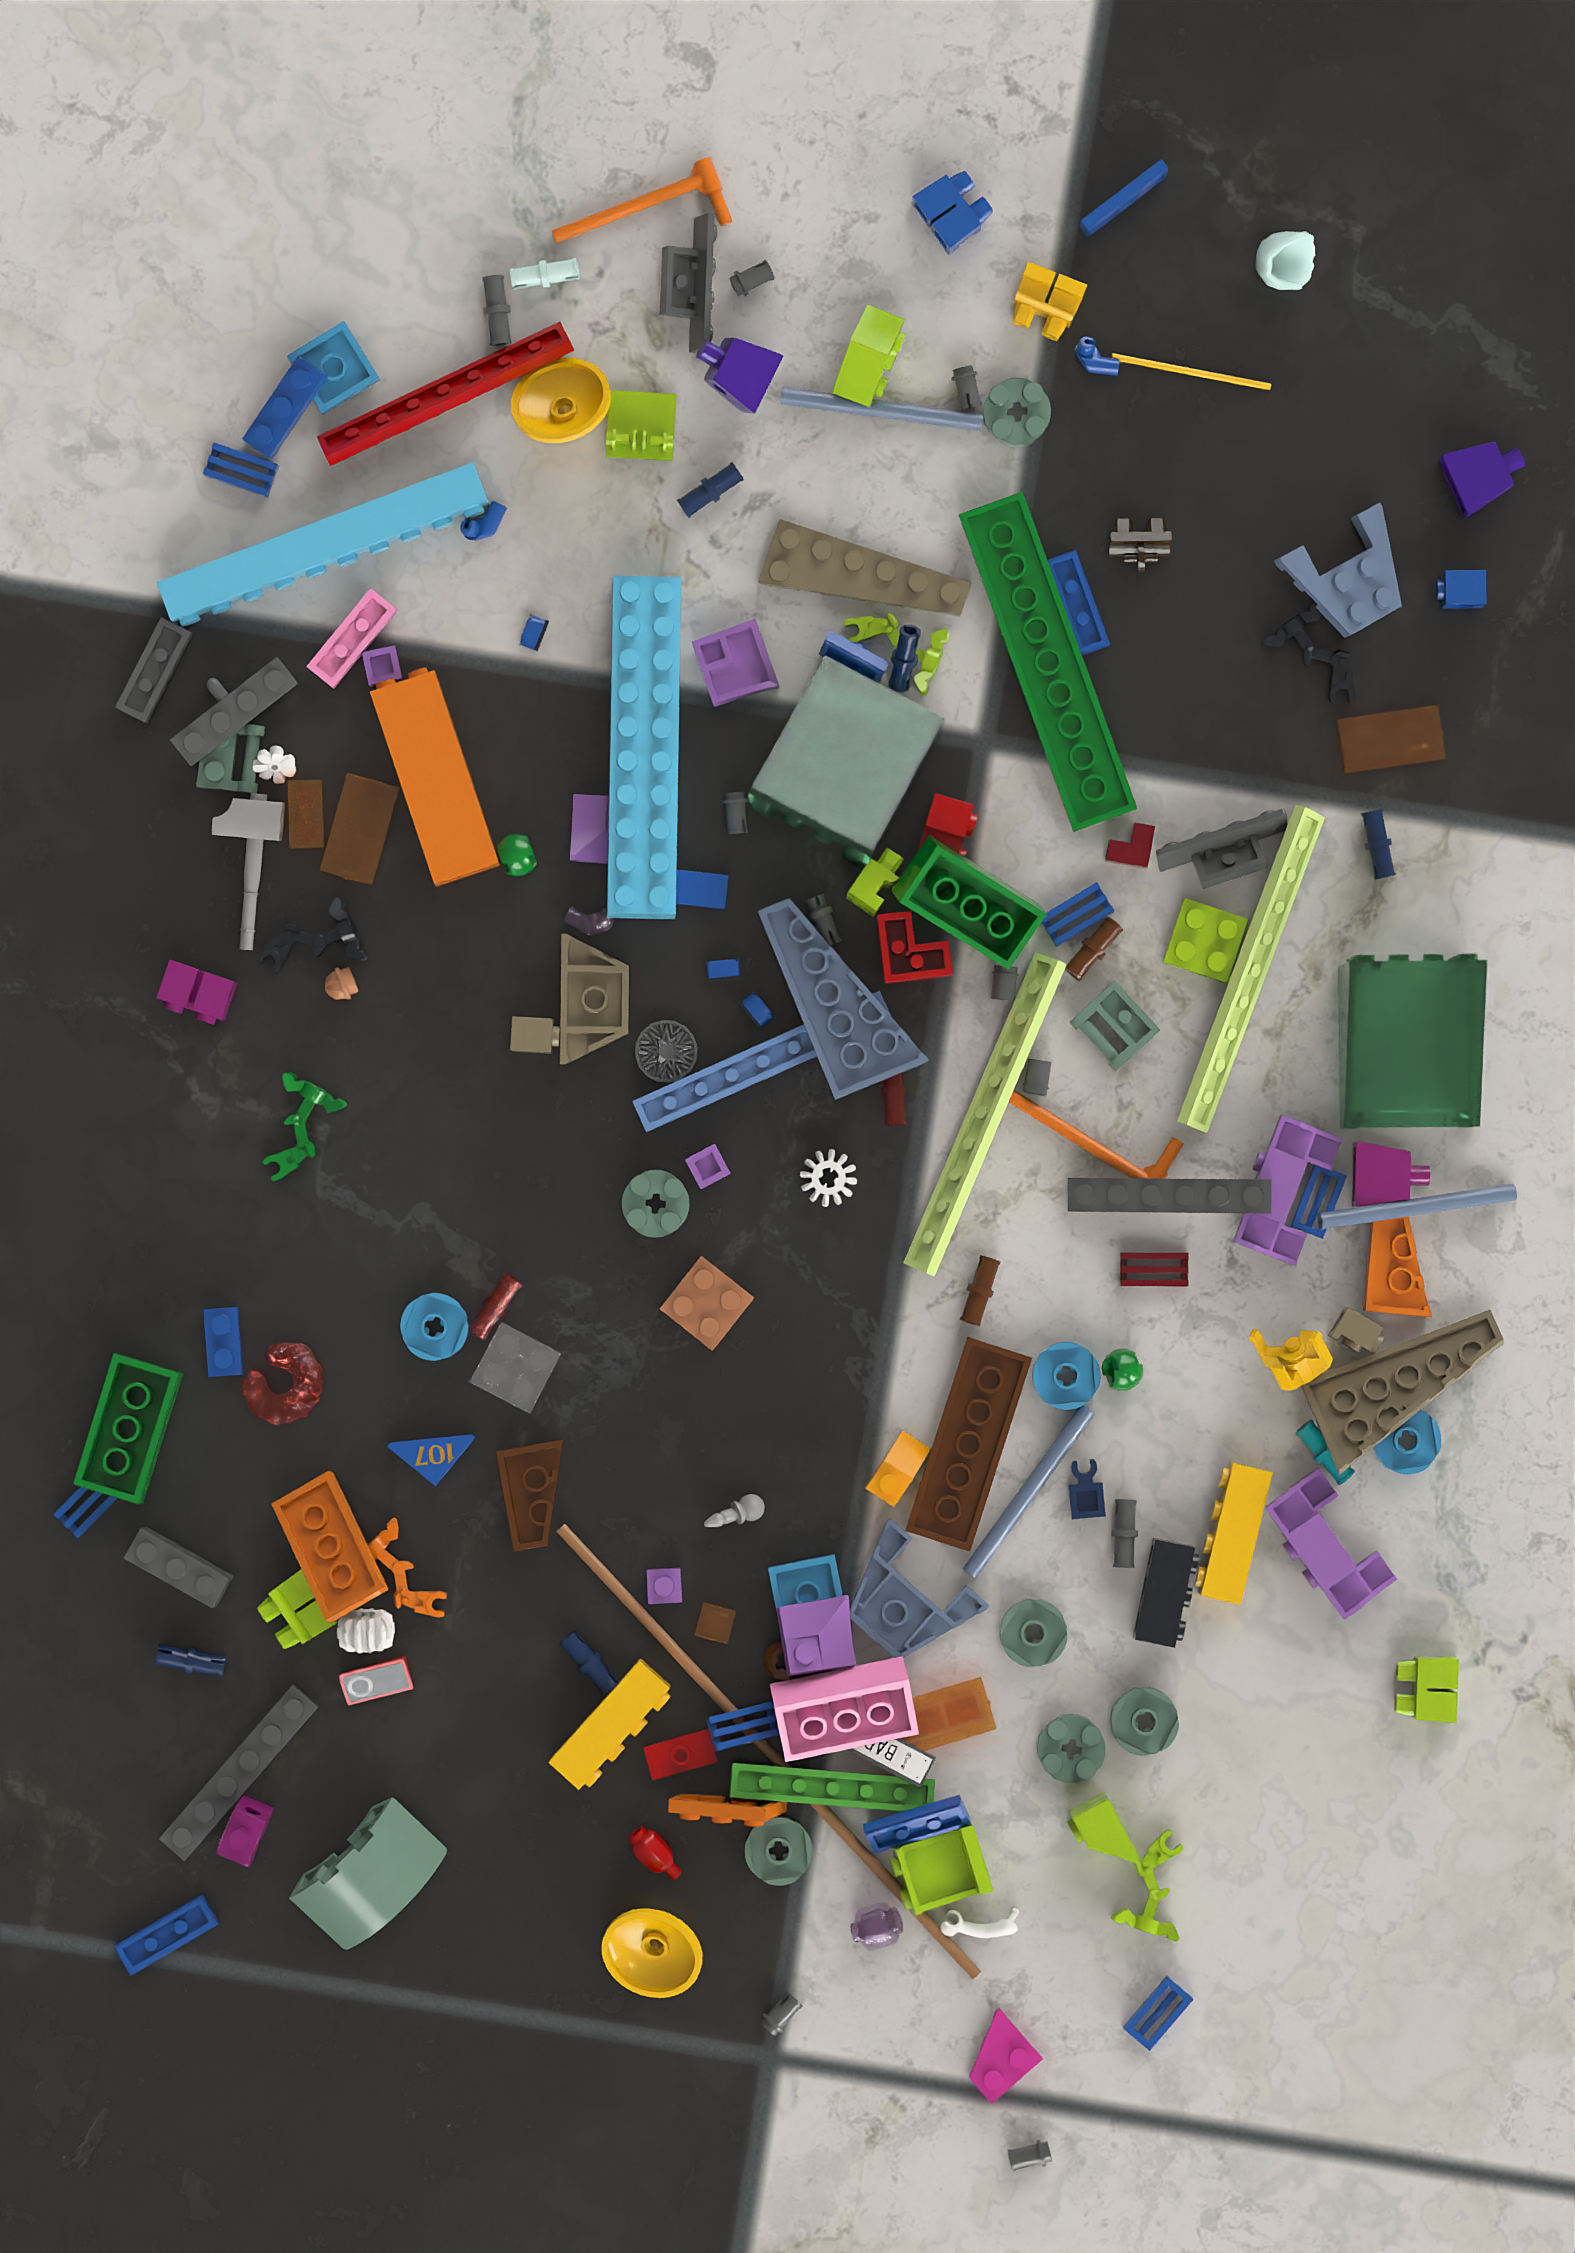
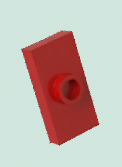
M708 1729L643 1747L652 1780L718 1762Z

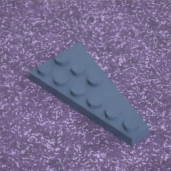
M789 898L758 911L835 1100L929 1062V1059L912 1042L909 1036L900 1028L885 1008Z

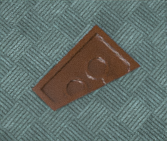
M563 1439L496 1451L514 1552L548 1546Z

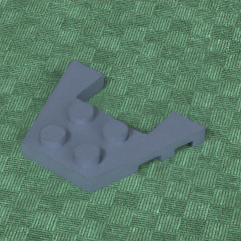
M1381 503L1375 504L1351 518L1366 550L1320 576L1318 575L1304 545L1274 560L1276 566L1281 571L1286 570L1295 580L1293 584L1301 592L1305 591L1317 603L1316 608L1344 638L1402 606Z
M889 1518L886 1521L851 1604L850 1619L894 1658L901 1656L904 1658L944 1633L963 1624L968 1619L987 1610L989 1604L966 1585L943 1611L939 1609L890 1565L913 1537Z

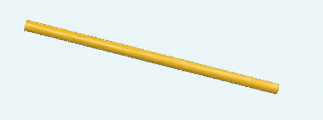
M1112 353V358L1119 359L1120 362L1270 390L1271 388L1270 383Z

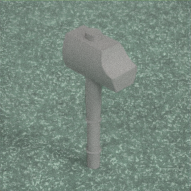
M251 793L250 800L233 798L228 810L224 814L212 819V835L247 838L244 892H242L244 894L241 929H239L241 931L239 949L253 950L264 839L282 841L285 803L267 801V794Z

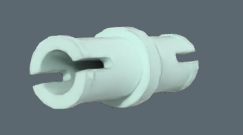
M577 258L547 263L546 260L539 261V265L515 269L510 268V277L513 290L543 285V288L551 287V283L575 279L580 280V272Z

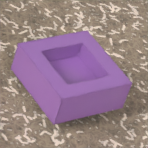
M395 645L362 652L370 687L392 678L395 681L403 680Z
M715 1144L685 1159L700 1189L731 1174Z
M681 1567L646 1570L648 1604L682 1602Z

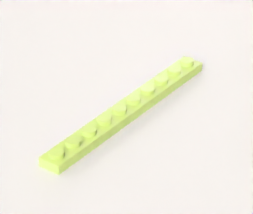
M1295 805L1209 1037L1205 1043L1197 1069L1193 1075L1185 1101L1181 1107L1177 1122L1207 1133L1325 819V817L1306 807Z
M1034 953L903 1262L904 1264L935 1277L1067 964L1057 959Z

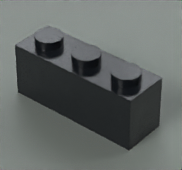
M1158 1538L1152 1539L1133 1632L1135 1640L1175 1648L1177 1640H1183L1186 1621L1181 1620L1183 1607L1189 1608L1193 1588L1188 1587L1190 1574L1196 1575L1199 1563V1555L1194 1554V1546Z

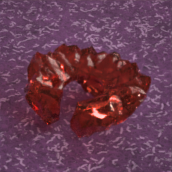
M283 1342L275 1344L264 1353V1357L269 1365L285 1368L291 1372L294 1378L292 1389L285 1394L273 1393L269 1389L264 1375L257 1370H250L248 1376L243 1378L241 1384L243 1386L242 1394L246 1396L248 1407L257 1419L264 1418L272 1424L279 1426L282 1423L291 1424L293 1420H299L301 1417L308 1416V1413L315 1408V1404L320 1401L319 1395L323 1391L321 1384H324L325 1379L321 1375L324 1372L323 1367L317 1362V1358L310 1347L303 1343L291 1344Z

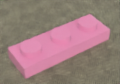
M370 588L310 661L307 668L334 689L361 657L362 652H365L398 610Z

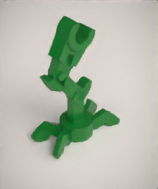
M292 1072L283 1074L284 1086L287 1092L299 1091L298 1093L305 1099L297 1113L286 1118L284 1125H294L297 1145L294 1148L270 1155L263 1160L264 1165L272 1161L280 1165V1171L271 1177L272 1181L283 1178L299 1167V1163L307 1156L314 1158L315 1147L309 1141L306 1128V1120L314 1105H323L327 1113L347 1106L345 1100L341 1098L334 1100L333 1096L324 1089L306 1080H297V1075Z

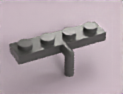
M278 657L230 694L218 679L210 678L206 683V687L218 703L171 738L170 741L188 764L193 766L298 683Z

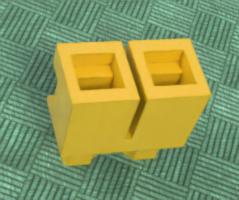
M1028 261L1014 299L1013 306H1015L1012 324L1029 329L1035 314L1047 319L1041 335L1058 341L1065 327H1070L1086 292L1087 284L1059 274L1048 303H1045L1056 272Z

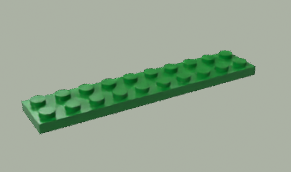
M1023 492L959 514L958 517L1073 833L1137 810V805Z

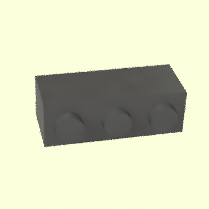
M146 1526L139 1530L124 1557L127 1561L212 1609L218 1605L234 1577Z

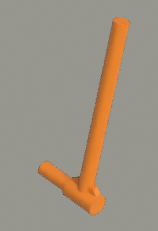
M708 157L694 163L691 171L692 176L552 230L555 242L559 243L695 189L709 196L720 226L728 225L733 220L721 191L723 188L711 158Z
M1013 1090L1009 1099L1010 1104L1129 1178L1166 1179L1169 1167L1184 1143L1172 1137L1157 1163L1144 1167L1142 1170L1017 1091Z

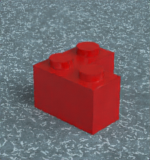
M935 793L918 850L927 837L931 835L965 857L967 850L962 849L961 846L965 836H972L978 818L977 814L972 813L974 805Z
M911 911L877 915L884 985L951 977L953 975L949 941L915 944Z

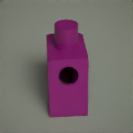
M1353 1142L1352 1207L1410 1199V1186H1429L1430 1166L1411 1165V1151L1365 1142Z
M243 1795L232 1812L216 1854L250 1868L275 1808ZM246 1810L252 1811V1812H254V1813H256V1814H258V1815L251 1814V1813L247 1812Z

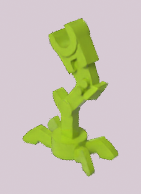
M888 613L887 618H874L872 615L849 618L844 621L845 628L851 626L859 628V634L848 638L849 641L861 643L881 634H886L894 648L897 649L899 639L898 621L893 614ZM946 628L930 635L932 647L929 646L927 652L919 649L916 651L918 662L922 663L921 672L914 676V680L922 696H927L930 688L928 682L933 679L944 652L942 644L949 641L950 635Z
M1166 1830L1147 1848L1148 1851L1141 1861L1133 1863L1136 1873L1143 1877L1149 1892L1142 1916L1134 1915L1129 1909L1124 1908L1114 1913L1111 1919L1116 1923L1123 1924L1126 1922L1132 1928L1157 1936L1166 1935V1938L1169 1940L1178 1941L1179 1935L1172 1922L1161 1923L1154 1920L1159 1901L1169 1894L1170 1889H1159L1153 1869L1181 1853L1184 1848L1182 1844H1179L1174 1849H1168L1165 1841L1173 1832Z

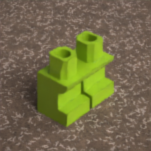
M886 848L877 862L871 858L848 891L846 899L874 917L884 899L877 895L882 887L892 888L895 886L899 879L895 873L904 859L889 848Z
M302 1569L269 1592L270 1597L265 1599L257 1608L267 1623L281 1613L289 1625L275 1634L284 1649L299 1642L304 1644L338 1623L339 1620L338 1618L331 1623L325 1621L316 1600L302 1610L297 1611L299 1607L314 1598Z
M1414 1656V1660L1397 1661L1396 1680L1413 1681L1412 1694L1395 1693L1394 1711L1405 1715H1412L1411 1717L1415 1720L1457 1723L1458 1693L1449 1689H1458L1459 1658L1456 1656ZM1428 1688H1438L1440 1690H1429Z

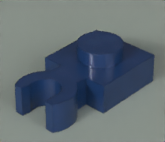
M1090 1459V1470L1087 1473H1080L1078 1471L1076 1460L1071 1462V1472L1078 1479V1484L1068 1485L1071 1519L1106 1516L1103 1482L1093 1483L1092 1479L1097 1472V1464L1094 1459Z

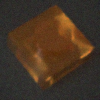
M703 1602L695 1636L728 1644L736 1610Z

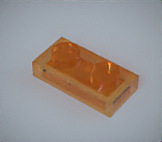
M288 781L290 849L325 848L323 781Z

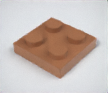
M701 1256L660 1307V1310L713 1351L754 1297Z

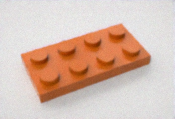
M325 1472L272 1503V1507L325 1621L331 1623L389 1590L333 1472Z

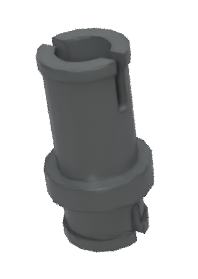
M824 893L805 900L804 903L809 911V914H806L809 921L812 920L815 929L829 945L842 941L831 915V912H833L832 906L827 905Z

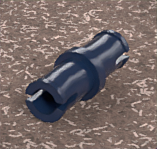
M731 462L711 478L707 479L705 477L700 480L702 484L682 498L677 499L688 518H690L691 515L713 500L715 503L718 502L720 495L739 482L744 481V478L734 463Z
M910 624L900 627L897 649L892 652L891 656L893 667L888 686L895 692L909 690L912 669L917 666L918 662L916 651L921 630Z
M1382 809L1361 813L1368 843H1365V848L1370 851L1375 875L1374 879L1396 875L1389 845H1392L1391 838H1387Z
M574 1630L559 1643L579 1665L577 1670L589 1677L602 1696L619 1683L618 1679L601 1662L602 1656L598 1652L594 1653L577 1630Z
M159 1643L155 1665L185 1670V1674L190 1675L193 1671L222 1678L226 1656L198 1652L195 1647H190L187 1650Z

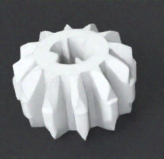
M834 1149L829 1150L828 1161H824L821 1151H817L815 1153L819 1161L817 1166L810 1159L805 1161V1164L813 1169V1173L800 1172V1177L812 1178V1182L804 1184L801 1188L803 1191H807L812 1187L816 1189L809 1198L812 1202L821 1193L824 1194L822 1206H828L829 1195H833L836 1205H840L842 1201L837 1192L841 1190L846 1196L851 1197V1190L844 1187V1184H857L856 1178H846L845 1175L846 1173L853 1172L856 1169L855 1165H850L843 1169L841 1165L847 1160V1155L843 1154L836 1163L833 1161L835 1156ZM831 1168V1173L833 1170L837 1172L838 1178L834 1180L835 1186L827 1188V1183L824 1186L821 1185L819 1178L823 1176V1169Z
M361 1608L356 1611L352 1610L339 1618L337 1639H339V1647L346 1651H356L359 1654L362 1652L371 1653L373 1651H382L384 1648L392 1646L395 1628L392 1615L382 1609Z

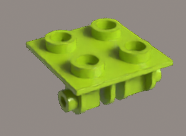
M611 390V403L608 409L605 439V457L673 461L677 394Z

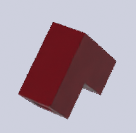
M1134 822L1130 843L1110 839L1105 862L1147 869L1155 826Z

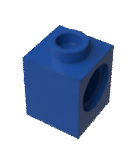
M1445 570L1441 575V579L1436 580L1435 586L1436 600H1441V609L1483 608L1487 604L1486 570Z

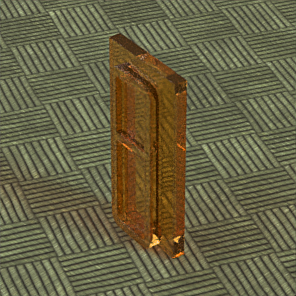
M1438 705L1337 720L1345 773L1446 759Z
M347 773L320 871L341 876L346 880L352 879L373 885L399 787Z
M981 1676L912 1697L919 1734L900 1739L926 1751L997 1729L990 1708L991 1702L987 1698Z

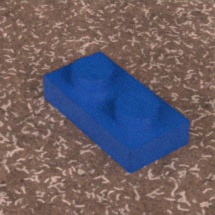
M239 1307L203 1309L208 1377L244 1374Z

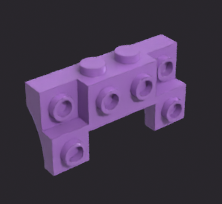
M1280 1115L1269 1146L1265 1152H1258L1252 1169L1257 1171L1255 1179L1272 1180V1214L1243 1213L1233 1242L1296 1266L1297 1259L1308 1234L1284 1224L1307 1163L1332 1171L1334 1160L1343 1139L1301 1121Z
M1316 1468L1264 1508L1287 1540L1282 1544L1293 1561L1299 1558L1306 1567L1302 1574L1313 1589L1319 1586L1342 1619L1345 1620L1361 1609L1383 1589L1396 1581L1397 1578L1378 1551H1375L1357 1565L1353 1562L1320 1513L1317 1512L1339 1495L1332 1488L1320 1468Z

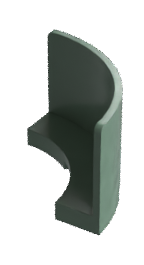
M393 1797L373 1805L357 1829L347 1839L351 1845L339 1857L332 1853L323 1862L303 1873L289 1897L292 1902L343 1949H350L358 1945L392 1920L422 1889L447 1854L446 1847Z

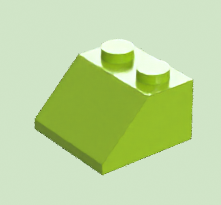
M1105 1791L1069 1810L1072 1819L1068 1820L1067 1823L1078 1844L1085 1841L1088 1849L1134 1863L1141 1860Z

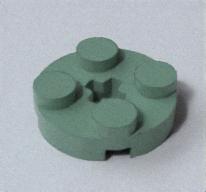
M1010 378L995 385L985 400L983 408V419L987 430L996 439L1000 440L1001 443L1011 447H1023L1032 444L1044 433L1051 417L1050 402L1042 387L1038 383L1024 378ZM1013 404H1020V407L1027 411V414L1021 416V421H1015L1014 416L1007 413V410L1013 408Z
M649 1170L635 1176L625 1188L622 1197V1210L628 1224L638 1233L648 1237H664L676 1231L686 1220L690 1207L689 1195L683 1183L673 1174L663 1170ZM653 1194H660V1200L666 1202L665 1208H659L658 1214H653L651 1207L646 1206V1200L652 1199Z
M1024 1599L1011 1606L1003 1616L1000 1624V1640L1007 1655L1016 1663L1026 1667L1047 1665L1055 1661L1063 1652L1067 1643V1626L1061 1612L1051 1603L1041 1599ZM1035 1624H1039L1041 1626L1039 1632L1043 1635L1040 1640L1034 1638L1031 1642L1027 1641L1026 1637L1028 1634L1024 1631L1028 1625L1033 1627Z
M1136 1687L1130 1689L1119 1697L1111 1712V1730L1115 1738L1125 1750L1135 1755L1147 1756L1165 1750L1172 1744L1178 1733L1179 1720L1174 1704L1166 1694L1155 1688ZM1145 1712L1151 1713L1150 1720L1154 1722L1152 1728L1145 1727L1143 1731L1139 1730V1723L1135 1720L1137 1715L1143 1716Z
M1077 1714L1061 1715L1046 1725L1039 1735L1037 1742L1038 1757L1044 1770L1058 1781L1079 1783L1090 1779L1104 1761L1106 1749L1099 1728L1084 1716ZM1070 1739L1076 1740V1746L1081 1747L1080 1753H1075L1073 1758H1068L1067 1752L1062 1751V1745L1069 1744Z
M776 1816L764 1822V1826H754L745 1843V1858L748 1867L758 1878L771 1885L779 1886L795 1882L805 1873L812 1860L813 1846L809 1833L800 1822L786 1816ZM776 1841H781L782 1846H788L789 1852L784 1853L781 1860H776L775 1854H769V1848H773Z

